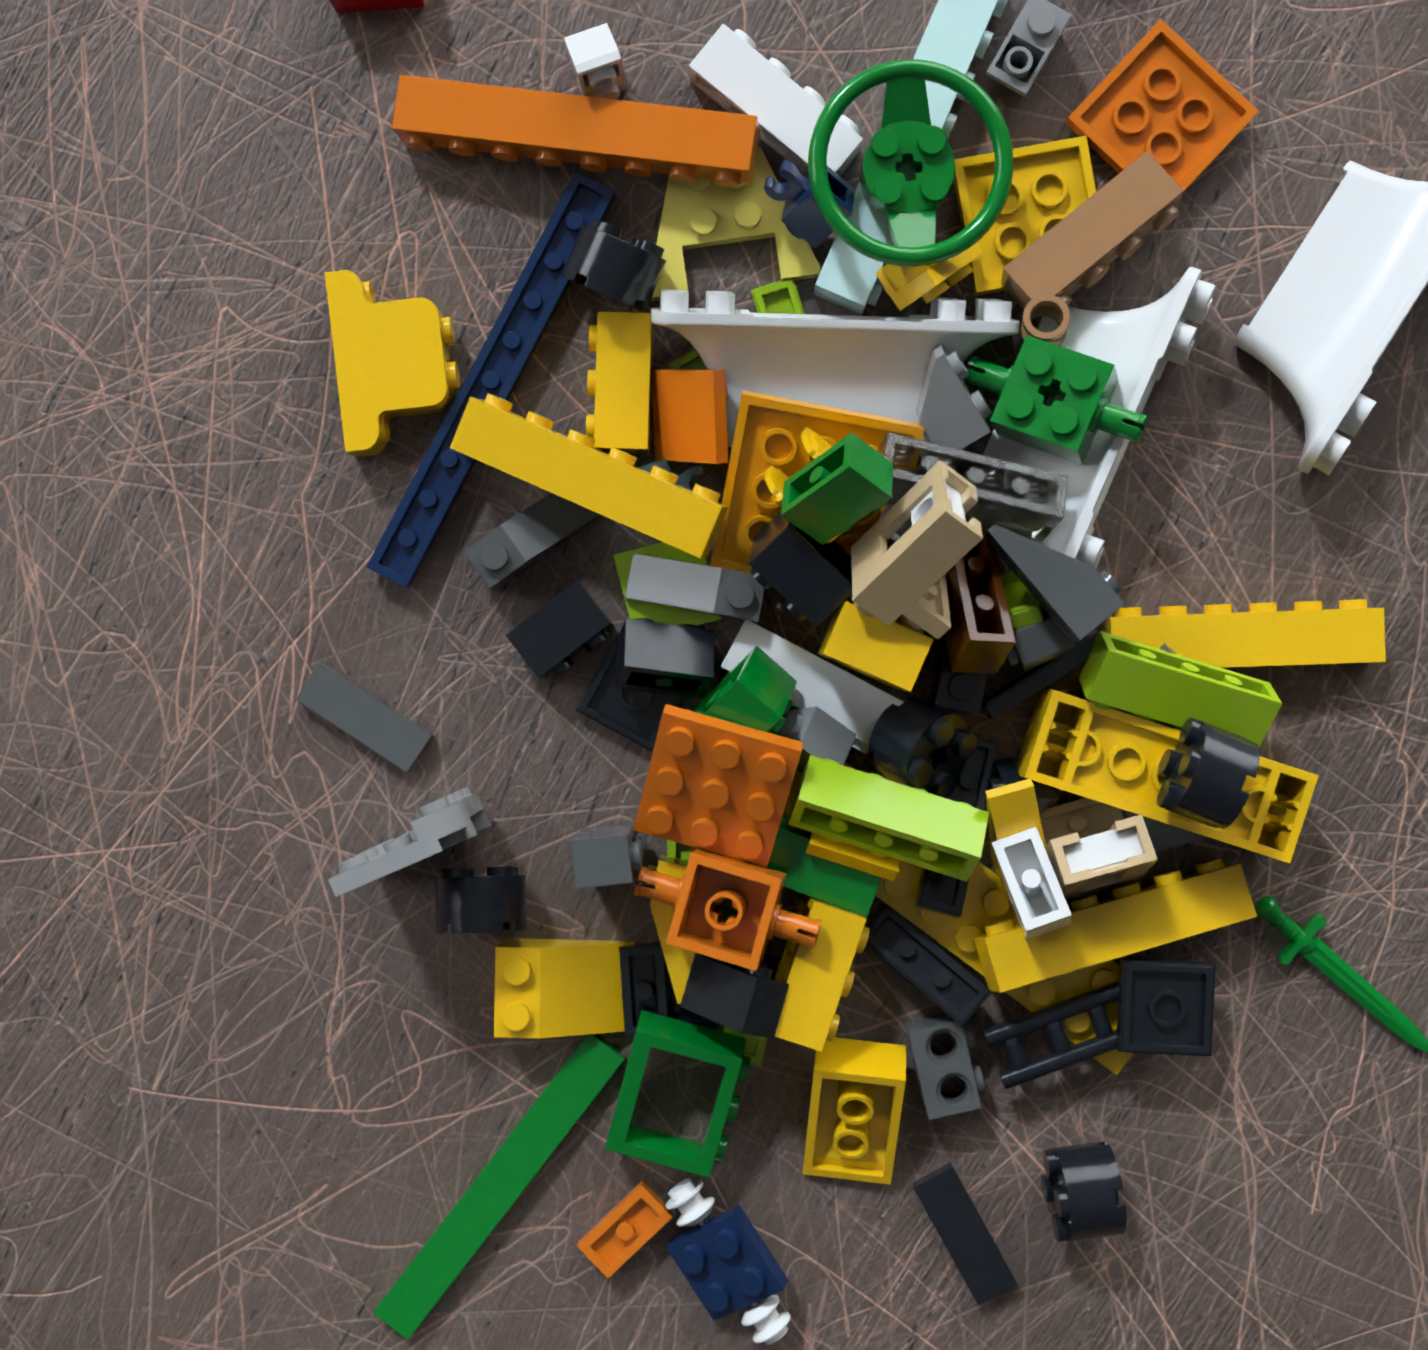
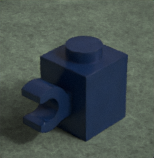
M784 160L781 163L779 174L787 179L788 182L779 183L771 176H768L765 180L764 190L772 199L785 201L781 221L786 225L789 232L796 238L804 239L814 248H817L833 230L818 209L813 197L809 174L806 177L802 176L793 163ZM827 166L828 180L834 199L848 218L853 211L855 188Z

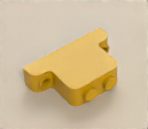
M348 270L324 272L345 452L355 458L377 455L384 450L387 442L391 440L390 419L442 412L451 406L454 400V389L460 388L458 364L456 361L450 362L449 344H455L453 321L451 317H444L436 305L429 299L420 297L375 303L371 281L362 282L356 274Z

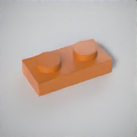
M642 1180L578 1241L577 1247L608 1279L673 1218V1211L671 1209L668 1210L660 1197Z

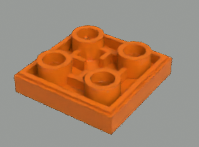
M651 370L655 460L707 464L728 463L729 433L727 431L726 411L728 391L725 384V370Z

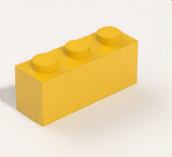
M598 312L597 325H589V352H596V370L588 369L587 395L588 397H595L594 414H587L586 435L595 439L593 448L609 454L613 447L628 454L650 455L651 370H653L654 324L651 322V313Z

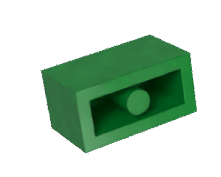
M850 433L784 481L781 516L824 545L838 534L847 532L854 523L872 511L881 509L892 498L893 463L855 434Z

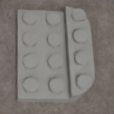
M469 786L420 807L422 817L410 822L413 830L395 839L392 838L339 863L341 873L328 879L335 897L442 852L443 849L477 835V831L491 826L478 793L472 794Z

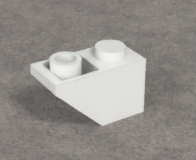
M607 23L564 38L582 96L616 99L620 96V92L627 90L622 59Z

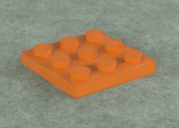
M1160 19L1070 114L1065 124L1079 137L1087 136L1088 146L1118 174L1148 151L1185 191L1252 120L1259 110Z
M666 704L662 713L633 830L767 868L804 742Z

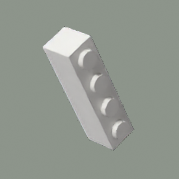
M723 23L689 64L690 82L727 112L757 116L760 126V139L785 160L793 163L802 174L807 176L809 174L808 153L810 140L818 117L826 105L825 100L813 88L805 86L803 89L790 78V71L779 60L773 57L767 60L756 51L757 46L755 42L740 29H736L733 32ZM841 115L835 125L827 152V166L839 176L842 175L860 153L863 138L859 135L861 133L860 129L845 115Z
M748 620L744 621L721 665L729 673L757 645L797 681L790 697L794 700L793 705L800 709L815 706L822 709L857 734L852 747L866 754L869 751L870 735L878 718L892 703L897 706L904 703Z

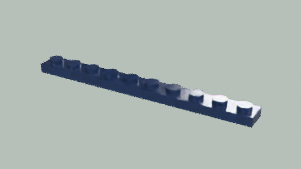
M575 171L367 564V568L405 588H410L477 461L450 448L469 398L474 397L485 400L487 393L509 401L572 281L562 277L581 226L582 224L589 226L592 219L604 221L616 198L614 190Z

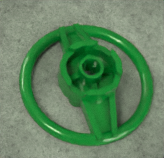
M903 59L878 64L866 69L846 82L831 97L819 115L813 129L808 153V173L813 197L818 209L831 229L846 244L864 256L879 262L898 266H923L942 262L959 255L977 243L993 226L1002 212L1010 192L1013 177V149L1009 130L1000 110L980 85L960 71L944 64L919 59ZM925 80L938 83L953 90L974 107L988 129L995 156L992 187L981 211L967 227L951 238L935 244L936 208L942 203L953 183L955 161L951 146L946 141L943 130L937 126H931ZM883 83H886L880 130L873 135L871 143L865 151L859 181L866 201H870L876 210L885 214L884 217L886 218L894 246L866 235L847 219L834 199L827 174L828 145L839 118L856 98ZM902 164H910L912 168L916 169L917 173L914 174L912 181H906L904 173H896L895 168H900Z

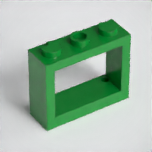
M641 1010L604 1150L709 1178L714 1161L722 1162L725 1155L729 1136L722 1134L725 1122L734 1123L740 1100L739 1096L733 1095L736 1082L745 1084L751 1057L744 1055L746 1038ZM651 1047L725 1067L704 1143L630 1124Z

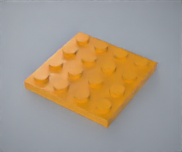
M743 390L722 504L728 506V509L715 538L710 566L751 573L752 567L749 565L754 536L782 510V507L771 499L772 493L765 481V471L772 465L776 469L779 468L790 478L814 460L807 453L801 440V433L806 427L816 432L832 446L850 433H853L893 463L892 498L887 502L893 506L912 487L925 428L921 427L919 423ZM885 506L879 510L872 511L854 523L847 532L840 534L835 541L851 555V547L879 520Z

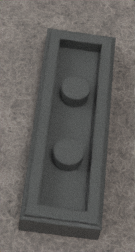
M324 662L318 664L296 698L297 701L406 773L411 771L434 736Z

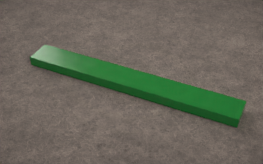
M589 1034L582 1039L373 1311L374 1315L408 1340L625 1060L624 1054L598 1034Z

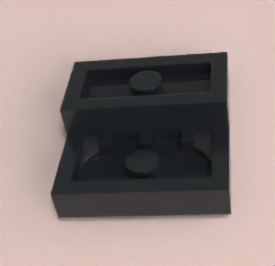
M660 942L619 947L625 1037L635 1036L641 1010L714 1030L719 1027L718 1023L680 1007V1004H677Z

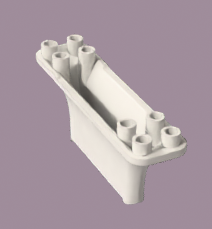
M1349 161L1343 168V175L1338 181L1340 185L1250 325H1242L1235 342V346L1267 366L1283 382L1296 401L1305 427V443L1298 469L1306 474H1309L1314 467L1329 476L1351 442L1349 439L1336 433L1337 429L1354 438L1369 415L1376 401L1360 392L1373 373L1372 369L1428 284V182L1389 176L1353 161Z
M1189 267L1180 281L1167 294L1157 301L1140 308L1104 312L1068 306L1070 322L1061 347L1115 365L1119 381L1110 399V404L1142 414L1155 382L1160 380L1167 362L1171 361L1185 366L1195 342L1193 339L1197 331L1196 327L1185 324V320L1187 319L1201 325L1204 323L1212 304V295L1216 287L1214 284L1200 280L1202 270ZM1042 316L1037 330L1052 332L1059 326L1052 318ZM1056 395L1054 398H1049L1046 403L1051 407L1055 400L1063 401L1062 395ZM994 429L973 479L968 481L976 486V492L984 494L987 510L1014 528L1021 536L1091 565L1096 569L1105 549L1103 547L1105 540L1092 536L1095 530L1093 525L1130 440L1099 430L1093 439L1083 465L999 436Z
M662 289L660 290V307L651 308V322L653 324L672 329L686 338L700 354L707 369L725 370V384L728 391L726 399L727 431L729 433L728 447H732L743 390L919 423L916 409L934 347L941 344L947 355L956 351L964 363L977 348L985 343L1001 337L1018 334L1020 321L1011 318L1012 302L988 298H976L975 316H965L966 300L936 297L931 301L930 315L910 314L908 317L752 313L746 309H735V294L731 291H706L705 308H689L688 290ZM924 432L920 452H929L935 448Z

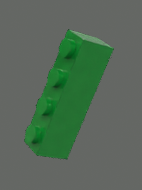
M783 812L767 868L787 873L784 883L785 888L867 917L882 878L807 854L806 849L811 832L788 825L790 815Z

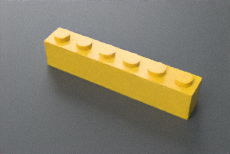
M487 393L485 400L474 397L469 398L451 443V449L698 558H706L728 509V506L718 502L721 494L698 484H695L692 491L676 484L678 475L654 465L651 472L634 466L637 458L612 447L609 454L593 448L595 439L570 429L567 436L552 430L554 421L529 411L526 418L510 412L513 403Z
M1367 599L1339 600V609L1322 610V601L1294 602V611H1277V602L1250 603L1249 612L1232 613V604L1204 605V614H1187V606L1159 607V615L1142 616V607L1119 608L1114 612V617H1108L1101 623L1102 632L1158 649L1166 643L1178 655L1220 668L1386 662L1384 607L1368 608Z
M1222 858L1196 864L1197 873L1182 877L1181 871L1177 870L1155 876L1156 885L1140 889L1138 882L1112 889L1114 897L1098 901L1097 895L1070 901L1072 908L1070 910L1072 914L1070 925L1028 940L1025 939L1020 924L1013 926L1011 919L986 925L985 930L987 934L974 937L988 989L993 992H1005L1255 918L1257 914L1241 864L1224 865Z

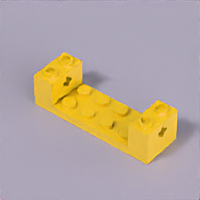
M1042 689L1039 691L1015 764L1021 777L1031 778L1033 781L1138 815L1142 814L1144 817L1289 864L1291 863L1319 775L1260 756L1256 778L1246 775L1241 790L1250 794L1238 817L1227 828L1211 827L1159 807L1156 803L1158 793L1165 778L1158 775V766L1167 749L1175 751L1179 743L1180 730L1112 708L1104 710L1094 706L1093 702L1053 689Z

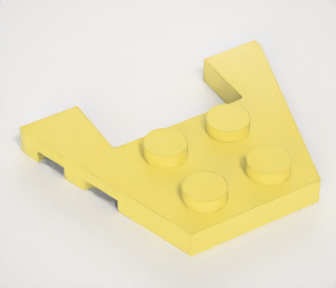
M758 147L753 184L741 183L739 188H725L714 184L712 179L696 178V181L693 183H683L668 178L656 244L665 249L661 258L666 260V264L650 302L660 300V290L662 289L688 290L683 250L774 237L780 280L794 278V281L819 277L821 268L809 243L804 239L793 236L781 221L785 201L772 199L764 190L765 180L768 176H771L776 181L777 179L761 147Z

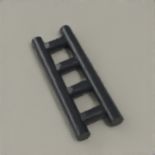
M1119 980L983 1030L989 1048L1001 1043L1003 1044L1011 1065L1010 1069L999 1072L1004 1089L1007 1090L1115 1050L1117 1029L1113 1030L1104 1005L1118 1000ZM1087 1012L1096 1037L1071 1046L1062 1021ZM1045 1027L1054 1052L1028 1062L1019 1037Z

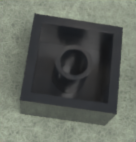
M781 511L754 536L749 565L752 567L750 570L752 576L764 588L770 590L773 587L785 598L784 603L788 610L799 620L804 621L807 618L815 627H818L852 594L851 555L835 540L824 545L820 544L782 517Z

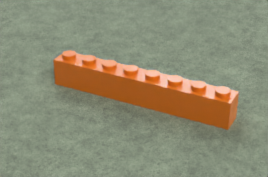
M399 75L392 122L393 131L401 138L405 146L417 151L428 152L432 150V146L448 148L451 153L466 157L475 156L476 151L492 153L494 158L507 162H517L520 156L536 158L537 163L550 167H561L563 162L578 163L581 168L592 172H606L607 167L624 169L626 174L641 178L650 177L651 172L669 174L670 179L683 183H693L696 181V178L712 179L714 184L725 188H739L741 183L753 184L760 138V126L755 115Z

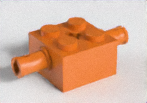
M698 848L691 852L686 872L682 879L656 872L643 866L637 879L642 882L636 884L634 891L636 896H643L673 905L674 915L666 944L757 971L763 961L768 940H772L774 936L814 949L822 922L820 919L816 920L782 909V904H779L787 873ZM726 898L731 899L732 907L738 910L729 918L724 917V909L721 906H717V903H721Z

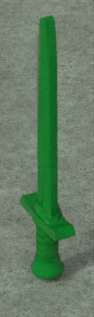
M1265 896L1256 902L1254 906L1257 914L1256 918L1271 923L1273 927H1276L1282 935L1290 940L1277 954L1276 958L1281 964L1289 965L1294 956L1300 953L1392 1032L1417 1049L1428 1052V1040L1422 1032L1399 1009L1315 935L1317 931L1327 925L1325 917L1317 913L1301 928L1280 909L1274 897Z

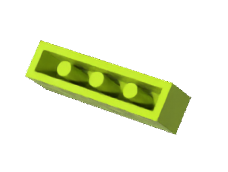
M1100 631L1078 678L1086 699L1093 702L1094 706L1108 710L1115 707L1152 722L1158 720L1171 724L1180 731L1186 720L1192 717L1245 737L1257 743L1259 748L1283 704L1269 682Z
M810 755L799 782L788 825L967 882L981 859L989 812L974 808L965 802H956L928 793L921 788L909 787L884 779L882 776L874 773H865L840 765L834 760L821 759Z

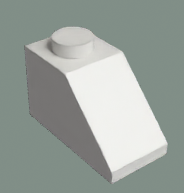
M1034 827L992 842L1009 898L1025 939L1028 940L1070 925L1072 914L1037 828Z

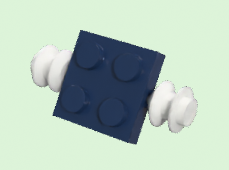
M690 1178L682 1180L668 1192L670 1199L665 1207L668 1210L675 1208L679 1210L681 1215L676 1222L679 1227H693L672 1237L665 1246L713 1321L746 1307L741 1323L743 1326L754 1325L757 1329L752 1337L754 1343L765 1341L767 1345L777 1342L787 1333V1324L790 1321L791 1315L789 1312H777L775 1308L779 1304L780 1298L773 1294L785 1288L789 1281L740 1205L710 1218L709 1214L715 1199L714 1197L703 1198L699 1193L704 1182L702 1180L692 1182Z

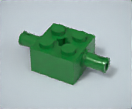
M1026 335L1014 366H1011L1010 369L979 359L976 356H972L968 362L972 369L966 368L969 376L963 379L964 383L1000 395L990 419L992 426L999 436L1083 465L1093 439L1099 430L1130 440L1135 444H1138L1142 438L1140 431H1145L1148 415L1139 414L1110 404V399L1119 381L1114 364ZM1062 395L1063 401L1055 400L1051 407L1047 405L1046 401L1049 398Z

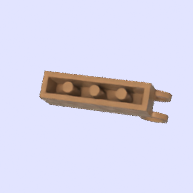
M1148 151L1003 267L1001 285L1024 309L1020 330L1023 342L1026 335L1061 346L1065 340L1070 322V311L1068 308L1072 301L1070 295L1083 285L1086 289L1094 286L1107 273V265L1117 257H1120L1122 260L1130 257L1143 244L1144 240L1142 237L1154 227L1158 231L1163 230L1178 216L1180 211L1177 208L1184 190ZM1046 316L1055 320L1059 327L1052 332H1041L1032 325L1031 321L1037 317Z

